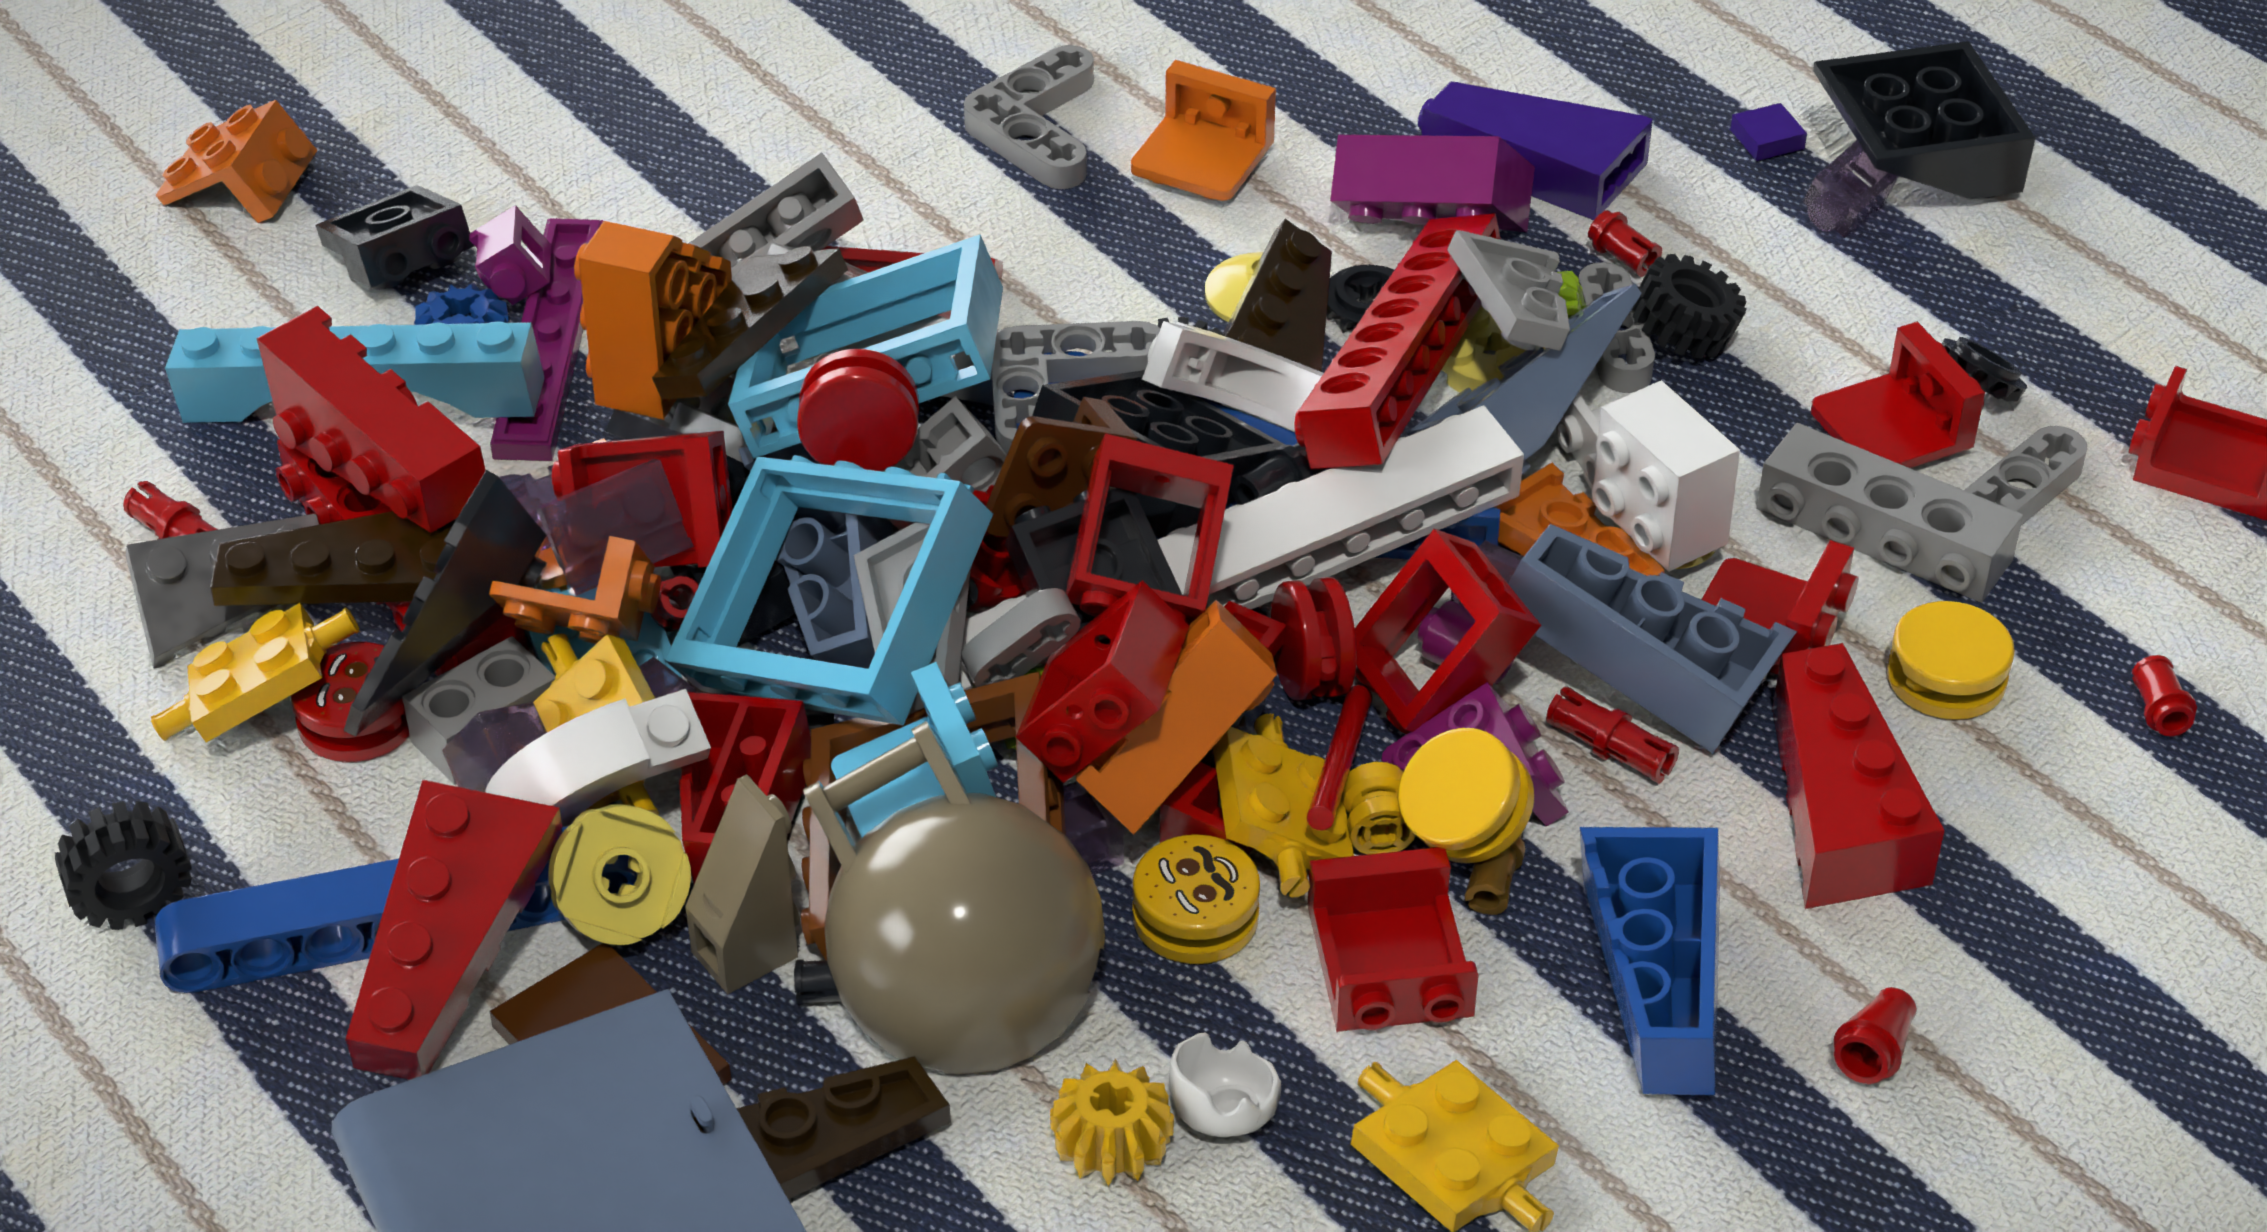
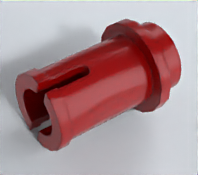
M1607 210L1600 213L1588 230V238L1592 240L1593 249L1599 253H1610L1631 268L1638 276H1645L1647 269L1642 264L1649 269L1651 263L1653 264L1656 258L1662 256V247L1627 224V216L1621 212L1612 213Z
M2151 655L2139 661L2132 670L2133 682L2138 687L2146 704L2144 709L2146 723L2151 729L2158 731L2164 736L2180 735L2189 730L2194 723L2197 711L2195 699L2189 692L2182 689L2173 670L2172 662L2165 656Z

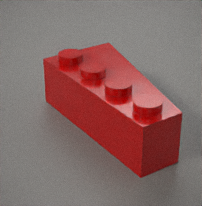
M319 306L256 338L276 415L273 417V426L284 445L290 449L295 448L315 460L325 471L334 472L353 484L360 493L371 495L390 507L400 518H408L430 533L459 516L486 471L479 444L429 401L418 406L414 396L406 386V381L392 369L382 374L377 372L363 359L367 356V348L351 334L340 340L330 331L329 327L332 326V317Z
M1843 643L1782 653L1772 712L1782 770L1786 772L1788 785L1786 798L1789 815H1793L1796 832L1795 852L1797 864L1802 869L1804 881L1802 894L1805 909L1931 886L1945 830Z
M422 780L346 1036L348 1050L355 1069L409 1080L428 1074L468 1007V998L484 971H489L501 950L500 943L518 912H523L535 891V883L548 860H550L554 846L563 833L559 807Z

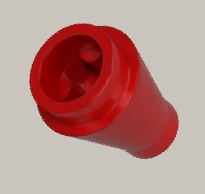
M1894 987L1881 990L1871 1003L1837 1029L1834 1036V1058L1836 1064L1846 1076L1859 1083L1874 1084L1893 1076L1899 1070L1910 1025L1917 1012L1916 1004L1908 993Z

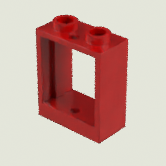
M1105 433L1094 457L1066 594L1071 603L1080 605V609L1084 613L1097 617L1137 585L1091 573L1109 486L1200 508L1183 596L1151 588L1190 625L1206 610L1234 465Z
M1433 529L1355 627L1357 650L1355 675L1367 688L1377 693L1389 709L1386 712V716L1398 730L1408 734L1414 732L1426 721L1486 682L1492 686L1542 625L1476 543ZM1450 588L1476 622L1419 691L1393 656L1446 590Z
M1142 580L1049 656L1016 738L1065 783L1160 709L1189 625ZM1098 635H1106L1111 642L1108 644L1100 643Z

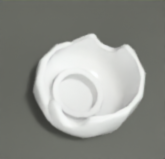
M1205 1032L1198 1033L1177 1044L1170 1059L1169 1085L1176 1112L1193 1130L1218 1137L1240 1136L1257 1131L1275 1115L1281 1096V1081L1273 1064L1252 1053L1247 1042L1240 1041L1230 1050H1219L1211 1043L1209 1034Z

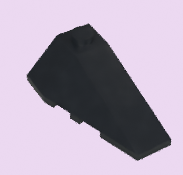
M488 470L485 471L444 540L446 545L434 567V572L437 573L436 577L433 580L430 577L424 576L402 621L406 626L402 632L395 629L389 637L351 704L344 727L345 732L356 737L400 701L403 695L411 692L503 616L504 609L489 595L492 581L536 588L548 564L538 558L547 535L499 476Z

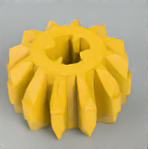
M1115 1058L1108 1071L1100 1072L1086 1063L1080 1079L1063 1078L1062 1087L1059 1090V1099L1054 1101V1108L1050 1110V1129L1054 1131L1055 1149L1059 1153L1060 1161H1074V1168L1077 1170L1079 1178L1085 1177L1094 1171L1102 1172V1176L1109 1186L1116 1173L1125 1172L1139 1181L1141 1173L1144 1171V1164L1161 1165L1162 1157L1166 1153V1144L1170 1143V1136L1174 1134V1114L1170 1112L1169 1096L1165 1091L1164 1083L1150 1082V1077L1147 1075L1144 1066L1129 1073L1122 1072Z

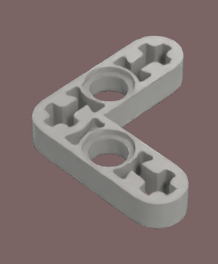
M1059 46L973 91L964 100L965 130L972 137L1050 188L1069 189L1080 185L1087 176V152L1085 146L1042 116L1085 93L1092 87L1094 83V59L1092 53L1080 46ZM1028 90L1039 91L1032 94L1019 93ZM1023 136L1035 137L1033 140L1024 141L1014 138Z
M1144 321L1024 325L1007 327L998 331L992 364L995 437L997 443L1007 454L1017 431V423H1021L1025 418L1032 416L1042 385L1146 370L1148 351L1151 343L1158 336L1160 328L1155 324ZM1077 348L1092 351L1091 354L1084 356H1070L1064 352ZM1016 390H1028L1035 393V395L1027 398H1012L1006 394Z

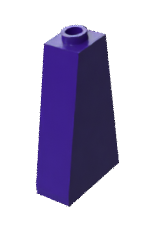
M1450 81L1434 98L1426 100L1420 110L1417 124L1418 128L1422 130V136H1499L1535 167L1532 197L1594 220L1600 213L1606 210L1648 164L1653 119L1638 114Z

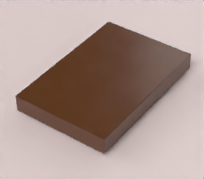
M602 943L490 1010L492 1027L510 1045L657 992L609 944ZM690 1026L722 1084L724 1085L731 1081L730 1064Z

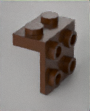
M1083 397L1073 422L1035 416L1025 418L1018 426L986 507L993 513V516L986 531L991 535L1007 537L1011 527L1014 525V520L1031 509L1049 506L1051 511L1074 504L1073 499L1088 489L1094 457L1105 433L1137 441L1136 435L1105 400Z

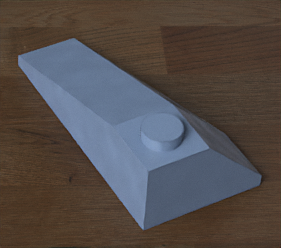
M1636 284L1606 292L1568 318L1570 331L1560 351L1549 348L1543 349V347L1536 346L1533 350H1526L1517 357H1511L1498 366L1504 376L1502 379L1494 378L1474 390L1466 388L1412 428L1408 434L1413 435L1441 423L1450 416L1461 415L1484 405L1524 453L1523 475L1531 467L1527 458L1546 444L1641 295L1640 290Z

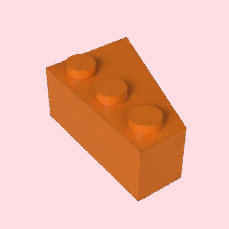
M1215 600L1204 613L1189 625L1160 709L1076 773V781L1134 835L1200 760L1219 742L1245 710H1252L1268 696L1274 686L1273 679L1277 676L1272 653L1228 610Z

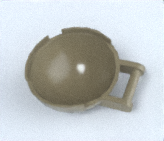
M925 721L911 729L914 735L913 738L824 787L820 781H817L803 789L809 805L842 865L830 892L825 914L824 928L827 962L843 1005L863 1033L890 1055L899 1060L915 1056L922 1067L944 1071L945 1074L966 1075L998 1071L1031 1058L1057 1039L1085 1006L1091 994L1088 989L1097 967L1100 949L1104 950L1105 930L1101 897L1088 864L1066 835L1024 805L987 794L967 793L928 721ZM928 761L945 794L930 797L897 810L871 829L855 845L838 811Z

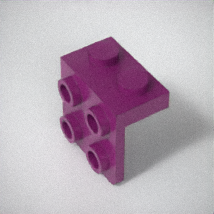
M1488 682L1426 721L1414 732L1406 734L1389 745L1382 753V762L1396 765L1404 772L1408 762L1417 750L1435 736L1458 728L1480 729L1498 738L1525 765L1534 787L1532 811L1546 826L1569 813L1557 790L1559 786L1565 783L1559 768L1544 749L1538 752L1533 743L1541 737V733L1534 720L1520 703L1511 709ZM1418 838L1425 846H1427L1425 842Z

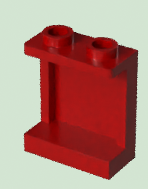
M2175 366L2167 385L2156 383L2152 390L2145 413V418L2151 420L2139 419L2129 447V454L2139 456L2133 481L2267 521V419L2184 395L2182 388L2187 369Z
M724 431L575 444L558 450V461H555L552 466L553 490L557 499H563L566 525H562L560 529V549L564 561L571 563L574 578L587 577L601 572L609 536L636 541L655 567L698 564V568L707 567L733 511Z
M1435 847L1310 861V888L1308 890L1307 907L1336 1032L1358 1029L1377 1030L1386 1026L1432 1021L1448 1022L1454 1019L1475 1016L1479 975L1475 962H1466L1448 896L1451 866L1446 849Z

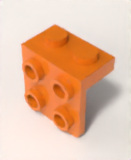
M1174 60L1166 70L1165 117L1132 157L1131 173L1135 176L1151 180L1154 183L1189 191L1208 199L1219 201L1231 199L1274 143L1276 88Z
M277 100L256 109L251 105H246L232 114L226 122L217 126L212 122L205 123L187 138L186 144L189 148L182 157L171 163L163 172L165 182L156 193V197L163 205H167L223 181L255 221L260 223L275 216L318 150Z
M609 536L595 600L498 581H492L489 595L504 609L503 615L516 619L515 626L527 631L552 635L554 634L555 625L579 631V639L592 644H597L607 634L638 641L644 612L653 613L656 608L660 593L661 577L660 575L653 574L655 566L636 541Z

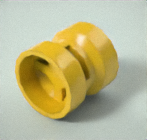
M1370 762L1352 769L1348 774L1342 793L1344 807L1349 814L1347 823L1352 845L1359 852L1367 855L1401 851L1407 848L1415 839V834L1406 825L1399 808L1398 792L1403 771L1398 766L1388 762Z

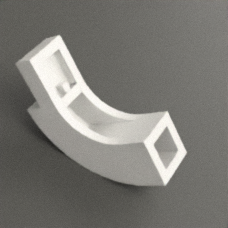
M1163 321L1158 336L1150 345L1148 364L1142 379L1161 388L1203 397L1231 406L1295 432L1294 421L1296 412L1324 373L1201 328L1180 322L1173 324Z
M686 689L630 707L625 698L576 717L528 744L498 769L489 781L485 792L559 807L562 827L570 826L575 818L591 805L627 785L707 759L711 746Z

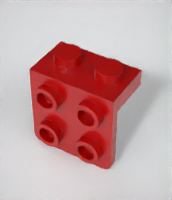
M1917 321L1897 328L1889 374L1816 396L1812 400L1811 414L1831 437L1912 468L1974 448L1980 415L1984 406L1985 392L1977 380L1970 377L1948 354L1945 347L1936 341Z
M1830 540L1808 581L1737 558H1728L1722 562L1701 600L1716 606L1722 598L1745 608L1744 619L1767 629H1771L1773 624L1777 622L1797 631L1783 653L1828 646L1831 644L1836 630L1839 612H1848L1857 590L1859 577L1850 574L1854 547ZM1781 656L1772 668L1771 673L1778 675Z

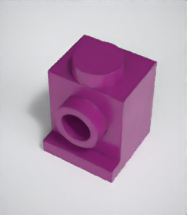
M516 205L470 233L469 240L477 248L475 267L480 279L496 295L506 298L511 305L516 304L549 283L551 244ZM521 241L527 246V248L524 249L522 247Z

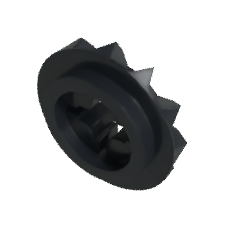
M1356 265L1335 273L1330 277L1328 317L1340 319L1344 329L1357 326L1365 311L1374 301L1372 299H1375L1379 294L1381 288L1394 272V269L1380 265Z
M1959 337L1957 341L1948 338L1943 340L1942 345L1948 354L1970 377L1977 380L1984 392L1996 399L2012 402L2018 401L2027 389V385L2019 378L2022 374L2021 371L1994 351L1964 337Z

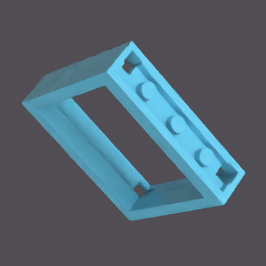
M981 234L831 285L741 365L736 374L728 406L753 459L757 458V456L760 457L802 443L797 428L799 396L803 380L813 366L786 375L788 365L951 310L949 320L864 349L883 353L899 362L910 373L916 384L919 403L990 380L1003 286ZM794 336L799 348L782 353L780 348L781 340ZM965 351L966 355H970L974 365L958 370L952 355ZM774 422L778 431L771 433Z
M793 455L792 460L757 456L665 661L699 690L704 692L802 700L805 709L904 725L918 693L911 672L930 664L993 513L973 494L974 488L972 485L952 480L946 473H940L936 478L916 476L898 467H887L885 472L865 470L847 461H837L832 466L815 464L797 455ZM798 507L931 524L869 669L736 648Z

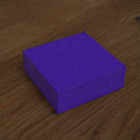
M1782 103L1732 114L1730 131L1756 161L1805 149L1807 132Z

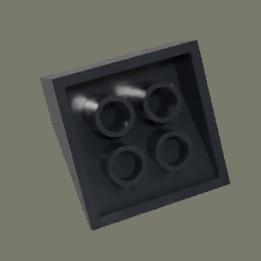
M1969 41L1814 61L1813 72L1875 169L1968 199L1993 198L1999 195L2023 192L2036 137Z
M1145 370L1042 385L1032 416L1073 422L1083 397L1105 400L1136 435L1137 441L1234 465L1226 507L1234 501L1231 492L1233 479L1266 462L1269 452L1284 444L1195 395L1161 388L1143 380ZM1136 493L1155 536L1166 537L1176 529L1187 528L1198 522L1200 508Z

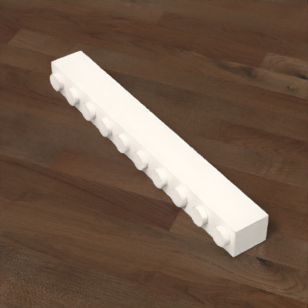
M1483 405L1461 415L1450 416L1441 423L1408 437L1398 438L1381 465L1330 468L1299 482L1287 483L1277 491L1246 504L1232 506L1226 509L1224 513L1206 609L1215 600L1223 607L1230 600L1248 609L1256 608L1272 601L1277 587L1282 582L1300 580L1308 586L1316 578L1329 577L1430 534L1433 529H1443L1516 498L1520 494L1524 453ZM1197 524L1187 528L1176 529L1166 537L1157 540L1182 595L1184 593ZM1027 594L1018 598L1004 600L994 608L965 619L962 650L972 638L1027 598ZM1106 635L1101 636L1099 642L1103 644L1111 642ZM1049 656L1034 668L1045 667ZM961 659L958 683H961L964 690L976 688Z

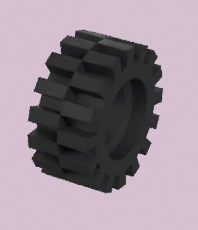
M1667 254L1665 259L1660 256L1655 259L1653 264L1651 263L1638 288L1641 295L1631 310L1635 311L1633 318L1636 323H1645L1641 330L1647 336L1653 334L1659 336L1656 343L1665 348L1667 343L1675 346L1674 353L1684 356L1686 351L1690 350L1693 358L1702 359L1705 353L1709 358L1716 357L1719 351L1722 353L1726 349L1746 313L1745 296L1738 295L1741 288L1736 282L1727 284L1726 280L1729 276L1722 270L1717 274L1710 271L1712 264L1706 261H1702L1699 266L1694 264V257L1684 255L1680 261L1676 254Z
M124 801L112 803L113 813L105 816L100 807L89 811L92 822L86 825L77 819L69 826L73 837L62 835L57 843L60 852H55V863L69 907L72 906L74 915L80 920L87 916L91 926L100 928L104 921L108 919L111 930L123 929L124 920L130 918L133 919L135 927L147 924L144 914L153 911L157 916L159 911L166 906L165 901L176 902L182 900L184 894L181 887H190L192 880L190 870H192L175 820L173 817L169 819L167 812L158 806L151 812L146 802L136 801L133 811L127 810ZM131 859H142L139 863L128 869L117 872H105L117 863Z

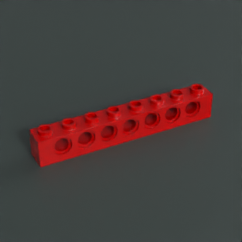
M1496 213L1429 219L1416 240L1413 241L1403 259L1398 263L1390 278L1381 288L1379 294L1365 311L1355 329L1350 333L1335 358L1332 359L1320 380L1315 384L1309 396L1296 412L1294 421L1295 436L1298 444L1306 448L1310 469L1383 464L1481 307L1482 301L1470 283L1462 277L1461 270L1447 251L1456 230L1500 239Z

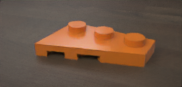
M1552 462L1521 481L1518 497L1495 506V508L1500 509L1498 542L1503 547L1514 550L1523 556L1526 555L1546 528L1552 524L1628 557L1629 568L1646 576H1659L1661 572H1665V569L1648 553L1641 551L1637 547L1634 540L1622 528L1606 526L1595 516V503L1584 492L1573 495L1562 484L1564 473Z

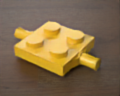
M301 603L284 612L283 610L268 612L255 621L247 633L229 643L224 641L213 643L199 652L194 658L193 663L187 666L188 693L184 695L182 701L157 715H152V725L161 739L166 741L169 737L193 724L204 741L208 742L321 679L320 662L324 654L327 653L326 649L355 633H359V626L347 608H344L341 612L314 626V622Z
M559 633L547 638L549 643L543 642L541 646L542 651L546 654L556 673L555 680L518 717L530 741L533 742L558 726L607 704L626 698L630 707L655 699L623 638L607 634L578 660L567 635ZM645 779L627 785L605 796L585 810L599 809L608 806L612 802L621 800L624 805L636 806L659 815L658 809L654 806L643 785Z
M1270 713L1261 715L1255 720L1254 729L1257 735L1230 727L1213 747L1226 839L1252 847L1274 860L1279 870L1282 894L1286 896L1289 892V897L1294 898L1306 894L1310 888L1306 869H1309L1311 860L1354 856L1347 823L1346 808L1344 807L1342 797L1333 825L1329 829L1320 831L1308 824L1307 813L1325 759L1314 755L1309 756L1290 749L1284 742L1281 718L1276 716L1274 719V714Z
M1457 1060L1422 1082L1412 1084L1411 1086L1402 1085L1382 1068V1065L1378 1062H1373L1371 1067L1368 1065L1362 1071L1358 1078V1086L1365 1089L1383 1107L1354 1124L1351 1145L1449 1231L1455 1232L1476 1217L1499 1210H1506L1526 1227L1529 1232H1543L1552 1221L1554 1212L1528 1192L1526 1187L1531 1180L1555 1165L1559 1148L1556 1142Z

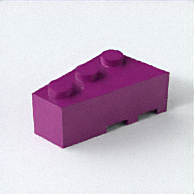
M1338 135L1330 201L1348 213L1350 220L1359 223L1377 224L1381 223L1382 218L1426 225L1429 219L1496 213L1499 230L1527 233L1535 167L1499 136Z

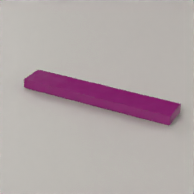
M547 219L543 236L551 244L550 280L547 285L527 297L521 323H532L545 378L534 417H497L490 442L493 459L553 461L584 330L580 324V313L583 304L581 281L577 280L574 274L575 259L581 245L589 243L604 220Z

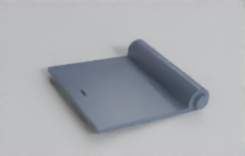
M669 989L368 1094L346 1105L338 1112L332 1122L331 1134L377 1232H807ZM694 1117L697 1118V1120H698L700 1126L702 1127L704 1133H702V1132L699 1130L698 1126L696 1125V1123H695V1121H694V1119H693Z

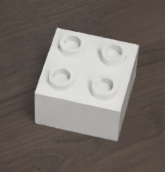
M1662 380L1602 406L1599 433L1596 440L1597 454L1594 484L1592 486V501L1598 510L1618 524L1633 538L1641 551L1649 553L1668 572L1727 545L1740 449Z

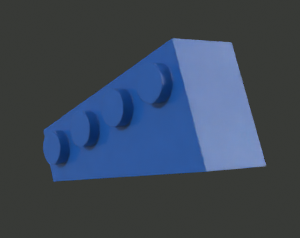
M1579 827L1583 884L1642 1093L1715 1095L1720 912L1718 828Z

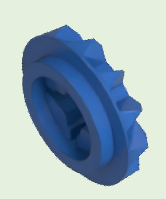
M471 283L462 289H457L450 284L448 291L444 293L429 292L427 302L415 306L416 320L414 325L509 322L506 302L499 300L492 289L480 291L475 283Z

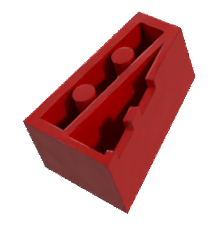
M688 692L711 746L707 759L681 767L682 842L690 863L693 884L696 882L738 778L747 774L766 796L770 794L777 796L786 808L792 822L806 784L803 773V761L811 758V735L802 700Z

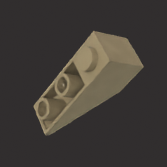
M747 774L737 779L686 904L691 952L727 995L798 958L795 927L800 925V916L793 902L791 881L796 878V871L788 854L787 833L791 832L792 829L791 820L779 798L773 794L766 796Z

